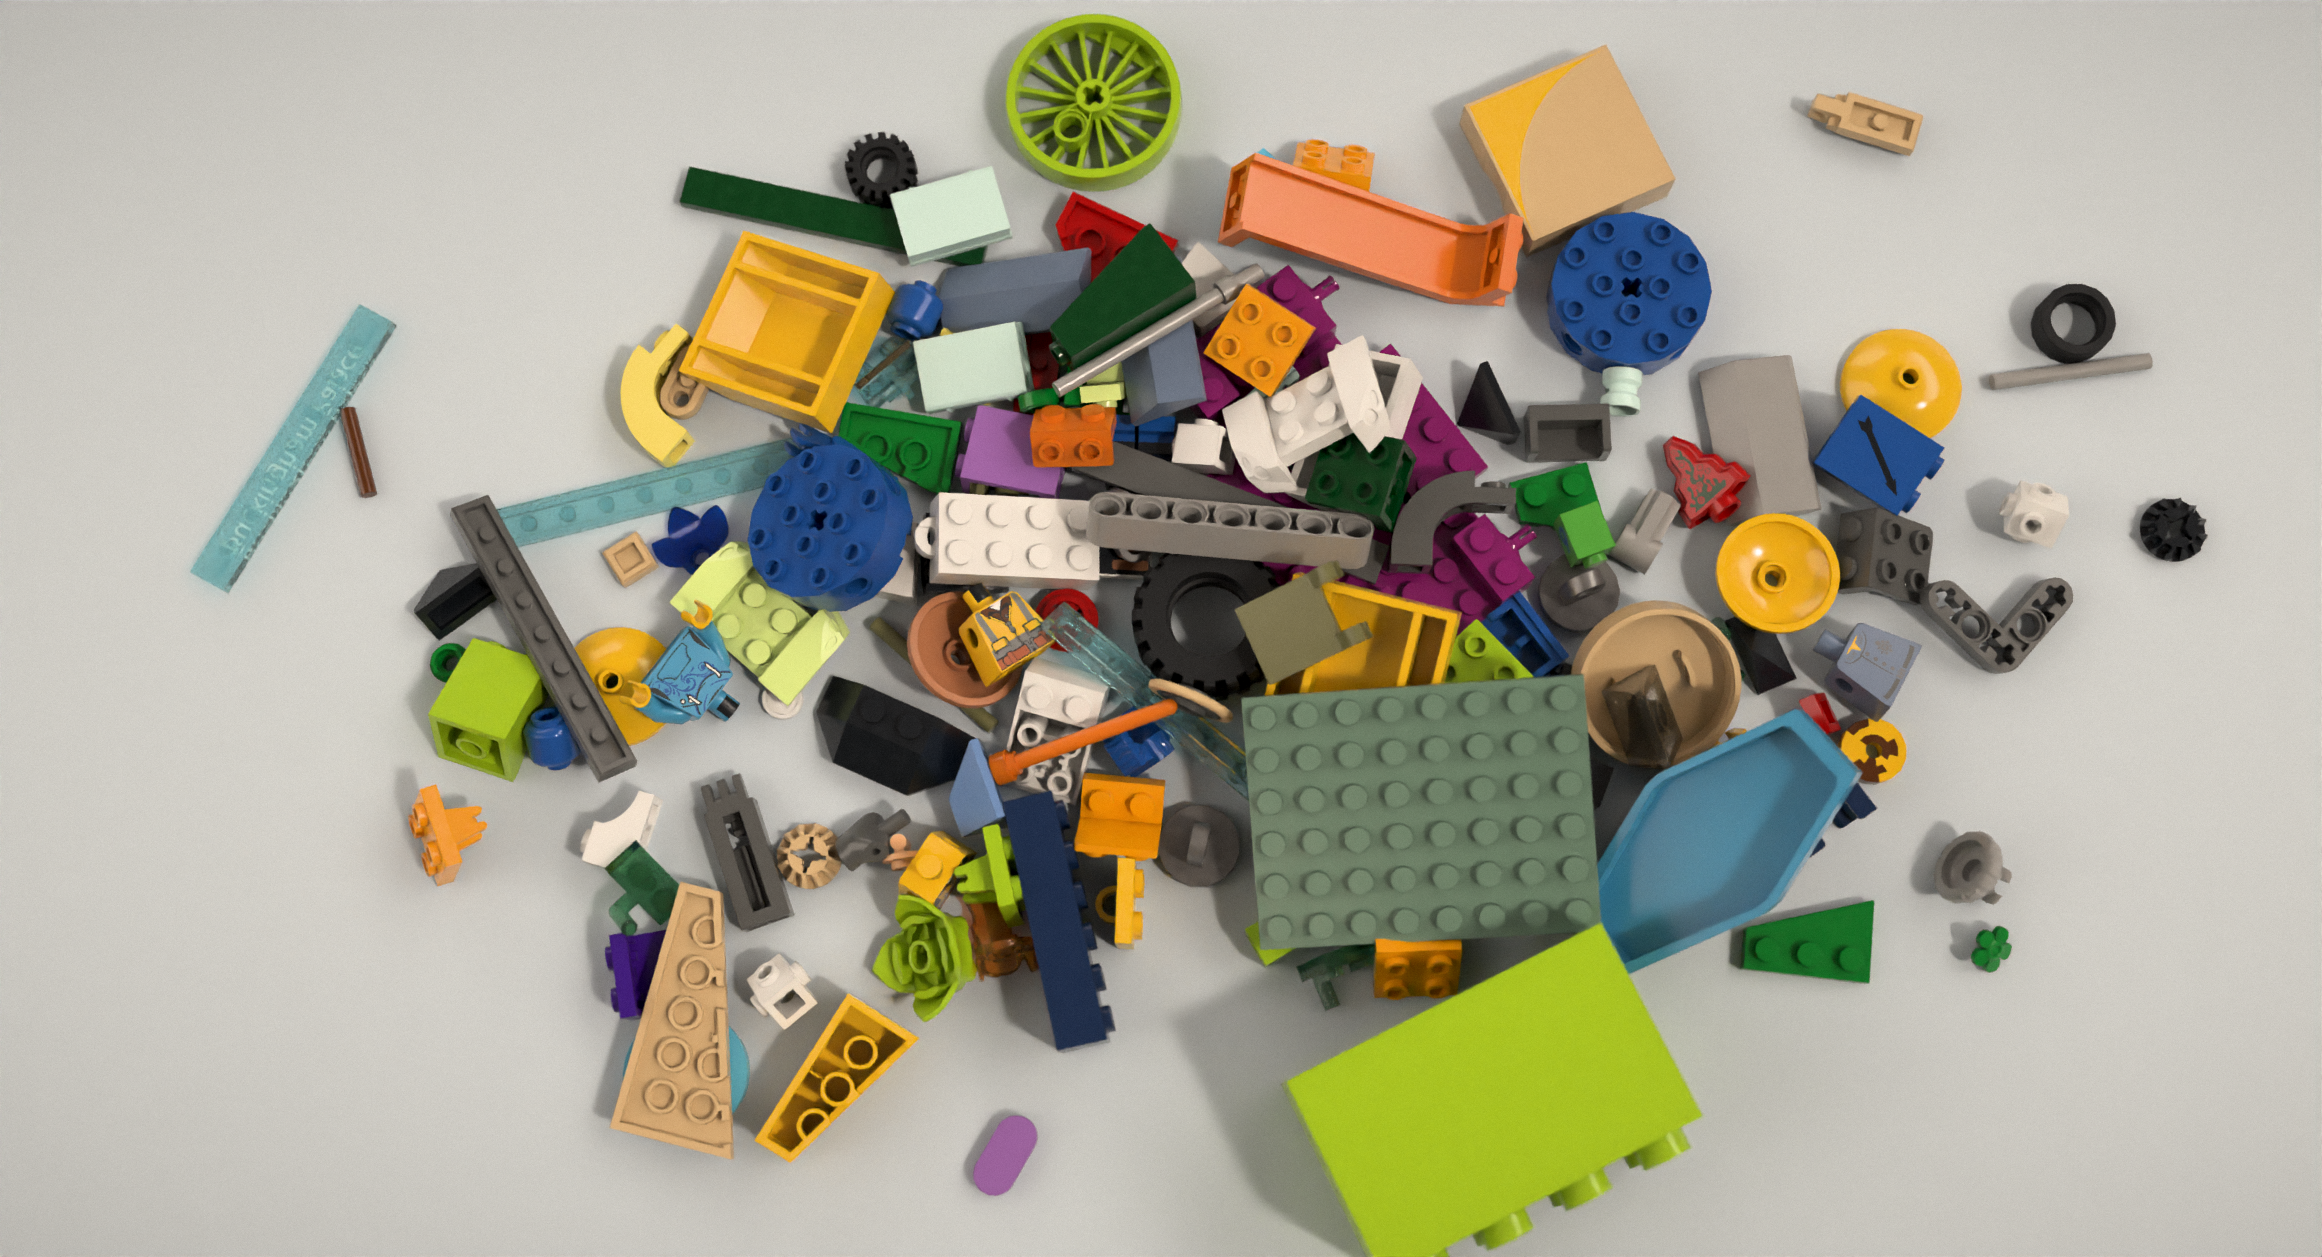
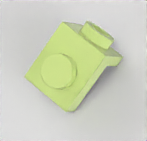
M1119 362L1087 381L1086 385L1081 386V403L1093 402V404H1099L1104 407H1117V400L1127 397L1122 363Z

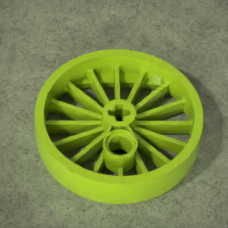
M1084 14L1051 24L1036 34L1024 46L1009 74L1006 89V113L1012 137L1019 151L1038 173L1048 180L1069 189L1086 192L1110 191L1140 180L1155 169L1165 158L1175 141L1180 126L1182 90L1177 70L1169 53L1151 33L1141 26L1120 17L1105 14ZM1076 39L1079 40L1086 81L1083 82L1059 48L1060 45ZM1085 39L1104 47L1097 79H1092ZM1112 51L1123 59L1104 83ZM1048 52H1053L1077 88L1037 62ZM1131 63L1141 69L1135 75L1115 86ZM1029 72H1033L1066 94L1025 87L1023 83ZM1151 77L1163 86L1162 88L1125 94ZM1021 97L1063 105L1018 113V102ZM1166 98L1171 99L1169 114L1127 106ZM1097 99H1100V100H1101V103L1099 104L1098 102H1095V101H1096ZM1087 101L1093 102L1091 105H1087ZM1122 117L1163 124L1164 126L1155 139ZM1055 119L1052 126L1029 139L1022 127L1023 124ZM1112 123L1149 147L1134 157ZM1073 125L1082 129L1081 134L1075 138H1067L1061 134ZM1101 125L1104 126L1126 158V162L1109 167ZM1095 126L1103 168L1085 169L1084 165L1092 130ZM1055 137L1059 147L1049 157L1038 146ZM1065 151L1070 153L1080 151L1076 167L1059 162L1065 155Z

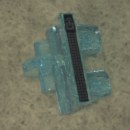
M890 337L881 345L879 350L884 359L874 368L868 362H864L854 384V387L868 406L879 408L886 401L892 402L900 394L907 401L915 397V394L909 387L919 379L914 346L908 339L902 343L895 337Z

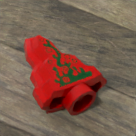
M1672 436L1663 444L1667 467L1676 477L1674 493L1681 503L1678 513L1688 529L1696 527L1709 518L1715 523L1722 522L1738 510L1742 502L1736 495L1744 488L1751 477L1738 462L1727 463L1718 454H1704L1696 444L1676 436Z

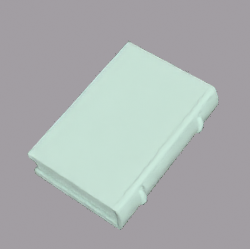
M992 166L974 171L970 170V172L914 188L909 187L907 190L890 194L911 267L1013 238Z
M1010 322L913 341L925 410L929 414L945 411L954 412L956 409L1004 400L1013 401L1014 398H1018L1022 394L1035 391L1022 322Z

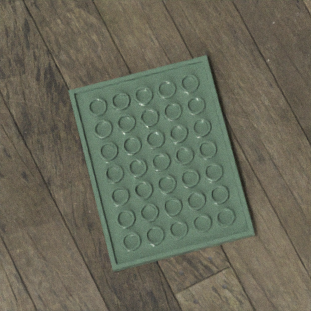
M1584 674L1248 696L1241 698L1260 950L1376 944V938L1415 942L1580 933L1601 923Z

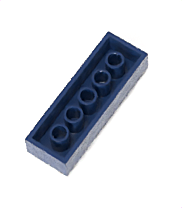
M1052 790L1004 801V811L1056 1049L1060 1053L1111 1042L1109 1033L1115 1032L1116 1027L1111 1006H1103L1100 992L1107 990L1104 973L1100 963L1093 964L1090 952L1098 949L1093 925H1091V922L1084 923L1081 911L1089 909L1084 885H1082L1081 881L1075 882L1072 871L1080 869L1076 851H1074L1073 841H1066L1063 831L1071 829L1066 805H1064L1063 799L1056 800Z

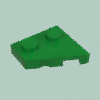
M1587 462L1510 482L1508 488H1516V505L1514 508L1519 524H1528L1533 527L1547 526L1556 531L1553 523L1560 514L1595 501L1599 503Z

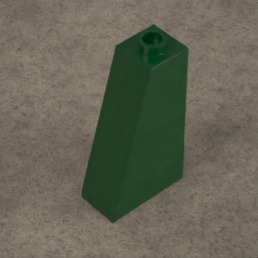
M1151 223L1144 226L1049 327L1053 342L1049 345V349L1060 366L1067 364L1070 370L1073 371L1197 298L1194 279Z

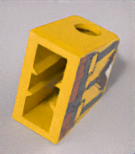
M979 583L962 595L973 614L959 627V634L986 688L1030 662L1035 657L1043 654L1059 639L1056 633L1017 592L1011 591L994 601L983 583Z
M943 830L931 832L899 879V895H912L925 899L940 910L961 879L955 876L954 869L971 862L977 852Z

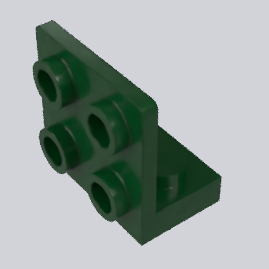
M1353 432L1320 450L1305 500L1309 504L1365 515L1377 530L1393 533L1417 457L1405 440L1387 436L1369 453Z

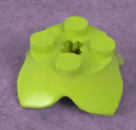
M898 895L895 918L900 924L899 927L902 928V931L887 939L883 944L871 971L887 987L899 993H913V997H915L913 1002L915 1014L921 1021L928 1022L947 1006L952 996L961 990L966 982H971L976 977L977 967L972 959V946L968 937V923L964 917L952 916L949 913L942 912L925 899L912 895Z

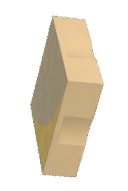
M1603 45L1464 105L1460 126L1482 170L1496 187L1504 214L1511 213L1524 218L1521 232L1523 234L1521 248L1526 258L1571 239L1576 231L1602 216L1633 212L1667 197L1676 180L1607 45Z

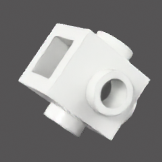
M2020 480L2014 494L2008 492L2000 507L1999 514L2004 517V532L2019 542H2034L2052 548L2069 517L2068 496L2055 492L2054 489L2043 483L2030 484Z
M780 953L769 962L762 964L753 975L746 979L754 992L750 1000L755 1008L765 1018L770 1014L784 1030L817 1004V1001L806 985L811 981L810 976L797 961L790 965Z

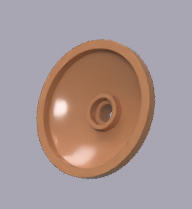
M965 592L943 593L925 603L913 617L907 636V650L912 668L921 683L944 702L962 708H983L995 704L1015 687L1023 666L986 688L959 634V627L973 614L962 597ZM951 655L956 656L959 659L960 664L955 663L952 660Z

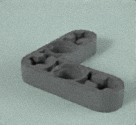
M2056 577L2040 580L2029 589L1998 624L1965 591L1952 581L1942 580L1929 583L1924 587L1920 595V603L1924 612L1983 669L1994 674L2007 673L2016 669L2070 608L2073 602V591L2068 582ZM2045 590H2056L2054 599L2057 603L2047 604L2041 610L2035 608L2036 606L2043 605L2049 598V594ZM1945 591L1947 596L1944 600L1949 606L1938 607L1936 603L1939 597L1935 593ZM1963 607V609L1958 611L1957 613H1955L1952 610L1955 608ZM2023 614L2031 617L2034 622V631L2029 637L2021 635L2017 628V621ZM1967 616L1974 617L1980 626L1978 635L1973 639L1967 637L1962 630V622ZM1985 641L1989 644L1988 646H1981L1979 648V645L1984 643ZM2003 647L2005 651L2002 656L2006 661L1996 663L1997 653L1993 648Z

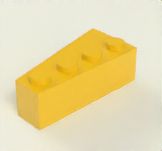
M848 993L755 1141L791 1163L892 1066L919 1037Z

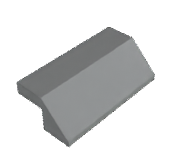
M1782 355L1736 360L1698 372L1713 454H1718L1727 463L1738 462L1751 475L1748 483L1736 495L1742 503L1738 510L1726 519L1727 525L1739 526L1753 517L1764 514L1778 513L1796 517L1821 510L1792 356Z

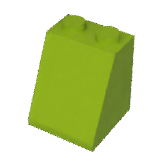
M476 638L471 640L428 713L439 758L514 782L527 751L523 734L524 726L531 719V715L534 712L543 709L549 694L527 654L524 655L509 650L498 642H485Z

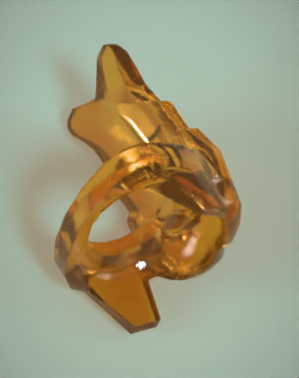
M998 903L966 904L973 921L970 927L974 939L971 945L972 958L975 961L980 982H984V975L990 978H997L1013 974L1019 969L1024 959L1031 973L1039 970L1032 936L1017 937V934H1012V928H1008Z

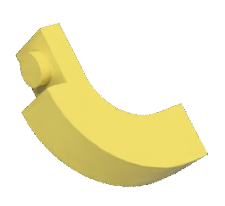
M675 324L670 331H664L658 337L652 353H649L640 345L637 346L625 367L620 391L622 411L630 431L648 454L669 471L674 468L695 442L686 429L666 415L660 403L661 389L679 352L693 341L690 334L678 324Z

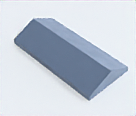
M1082 248L949 268L938 296L943 303L942 327L949 329L953 333H959L1010 322H1022L1024 335L1050 332L1049 327L1091 283L1092 250Z
M1176 256L1182 264L1181 258L1179 256ZM1192 320L1121 361L1131 423L1135 427L1207 400Z

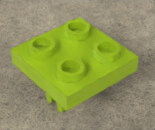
M1475 619L1455 639L1445 683L1534 676L1478 619Z
M999 824L982 827L987 854L954 869L956 877H965L960 880L957 890L961 894L968 893L963 896L965 904L998 903L1008 928L1024 925L1022 911H1026L1019 875H1014V872H1018L1010 835L1003 836Z

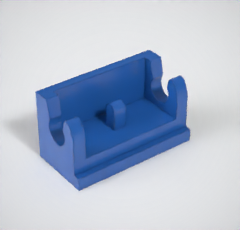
M1520 591L1486 616L1487 619L1481 622L1534 677L1547 676L1552 670L1554 671L1564 664L1569 657V654Z

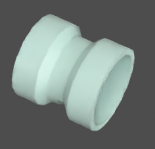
M1623 366L1609 367L1603 370L1602 384L1605 387L1606 393L1601 397L1600 404H1609L1611 416L1627 417L1640 413L1641 400L1637 396V391L1642 386L1643 373L1638 369Z

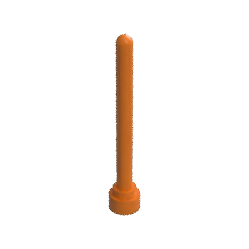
M1165 699L1018 754L1016 751L1008 752L1006 749L996 752L988 757L991 773L999 786L1016 781L1017 775L1022 774L1023 769L1173 715L1177 711L1178 706L1173 699Z

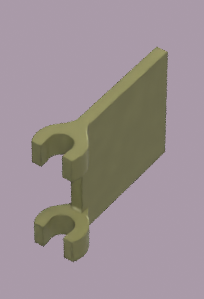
M1338 560L1334 562L1329 561L1309 573L1234 609L1269 685H1273L1341 651L1374 637L1367 621L1342 631L1322 590L1323 585L1345 576Z

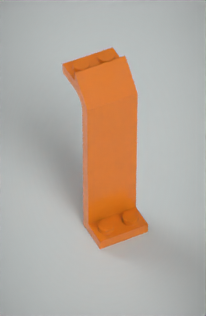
M1254 153L1231 168L1218 243L1233 247L1247 238H1252L1448 304L1504 306L1506 295L1512 293L1517 282L1516 263L1518 252L1523 244V234L1521 232L1524 218L1509 213L1486 225H1465Z

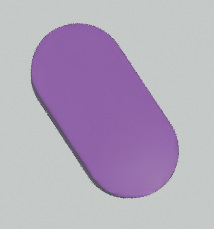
M1016 1115L1005 1118L998 1125L974 1167V1182L980 1191L987 1195L997 1196L1007 1192L1014 1185L1037 1144L1038 1133L1031 1120Z

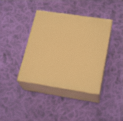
M637 531L602 552L625 588L659 568V565Z

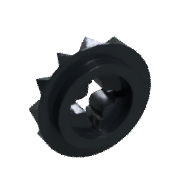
M2164 498L2152 504L2144 512L2140 522V535L2146 548L2156 557L2170 562L2187 560L2201 551L2203 542L2208 535L2205 534L2204 527L2206 519L2201 518L2196 511L2197 505H2189L2183 502L2181 498ZM2182 519L2183 522L2179 531L2183 536L2178 534L2165 540V537L2168 535L2167 532L2170 530V526L2166 522L2168 521L2172 524Z

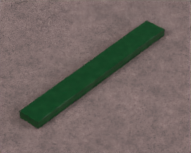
M689 166L679 201L682 207L907 255L896 214L892 209ZM988 245L934 261L960 267L982 264L985 261Z

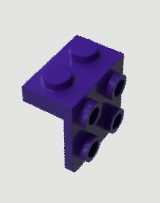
M666 930L639 935L626 932L609 935L610 946L605 947V959L608 970L614 971L616 987L611 988L610 996L613 1010L615 1013L619 1012L620 1019L631 1021L641 1019Z

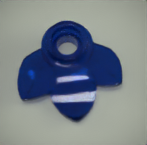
M718 505L708 509L701 519L688 510L673 507L668 520L669 537L652 543V549L658 560L665 566L684 568L690 575H693L701 566L696 564V557L703 552L708 553L709 557H711L720 550V547L726 541L729 535L727 518Z

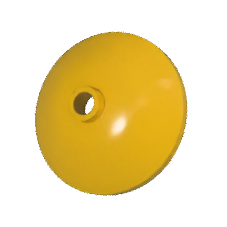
M1889 329L1867 337L1851 352L1842 369L1840 393L1846 412L1856 397L1863 395L1931 439L1940 433L1954 418L1960 405L1962 384L1955 361L1940 343L1917 331ZM1903 374H1910L1914 378V384L1906 383L1903 380Z
M1772 513L1753 517L1740 524L1730 533L1718 553L1715 576L1722 600L1730 612L1741 622L1762 632L1788 634L1811 626L1829 610L1838 592L1840 569L1833 547L1816 527L1792 515ZM1766 574L1775 576L1777 579L1776 586H1770L1766 583Z
M616 627L596 632L585 638L574 648L629 746L646 741L665 726L666 723L654 722L637 710L636 707L620 702L621 695L632 698L634 695V688L628 684V681L641 682L666 650L657 639L637 629ZM617 676V686L607 689L606 682L608 678Z

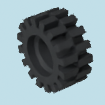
M878 132V138L873 139L870 133L865 135L867 142L862 144L858 139L854 143L856 150L849 149L847 153L849 161H845L846 176L852 192L856 197L859 196L860 202L864 204L870 202L871 205L878 207L879 204H884L885 208L891 209L892 200L890 194L917 186V165L912 150H909L908 144L904 140L900 143L898 136L892 133L890 139H888L885 132ZM878 159L891 160L896 165L894 177L885 183L871 181L867 176V170L872 162Z

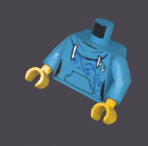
M694 600L698 607L694 617L685 610L681 612V618L693 625V629L687 626L677 634L641 682L628 681V684L634 688L632 698L620 696L621 703L636 707L637 710L654 722L682 725L689 720L696 721L700 719L707 709L726 722L740 705L737 700L722 690L733 675L729 669L731 660L722 636L712 621L713 612L711 608L699 600Z

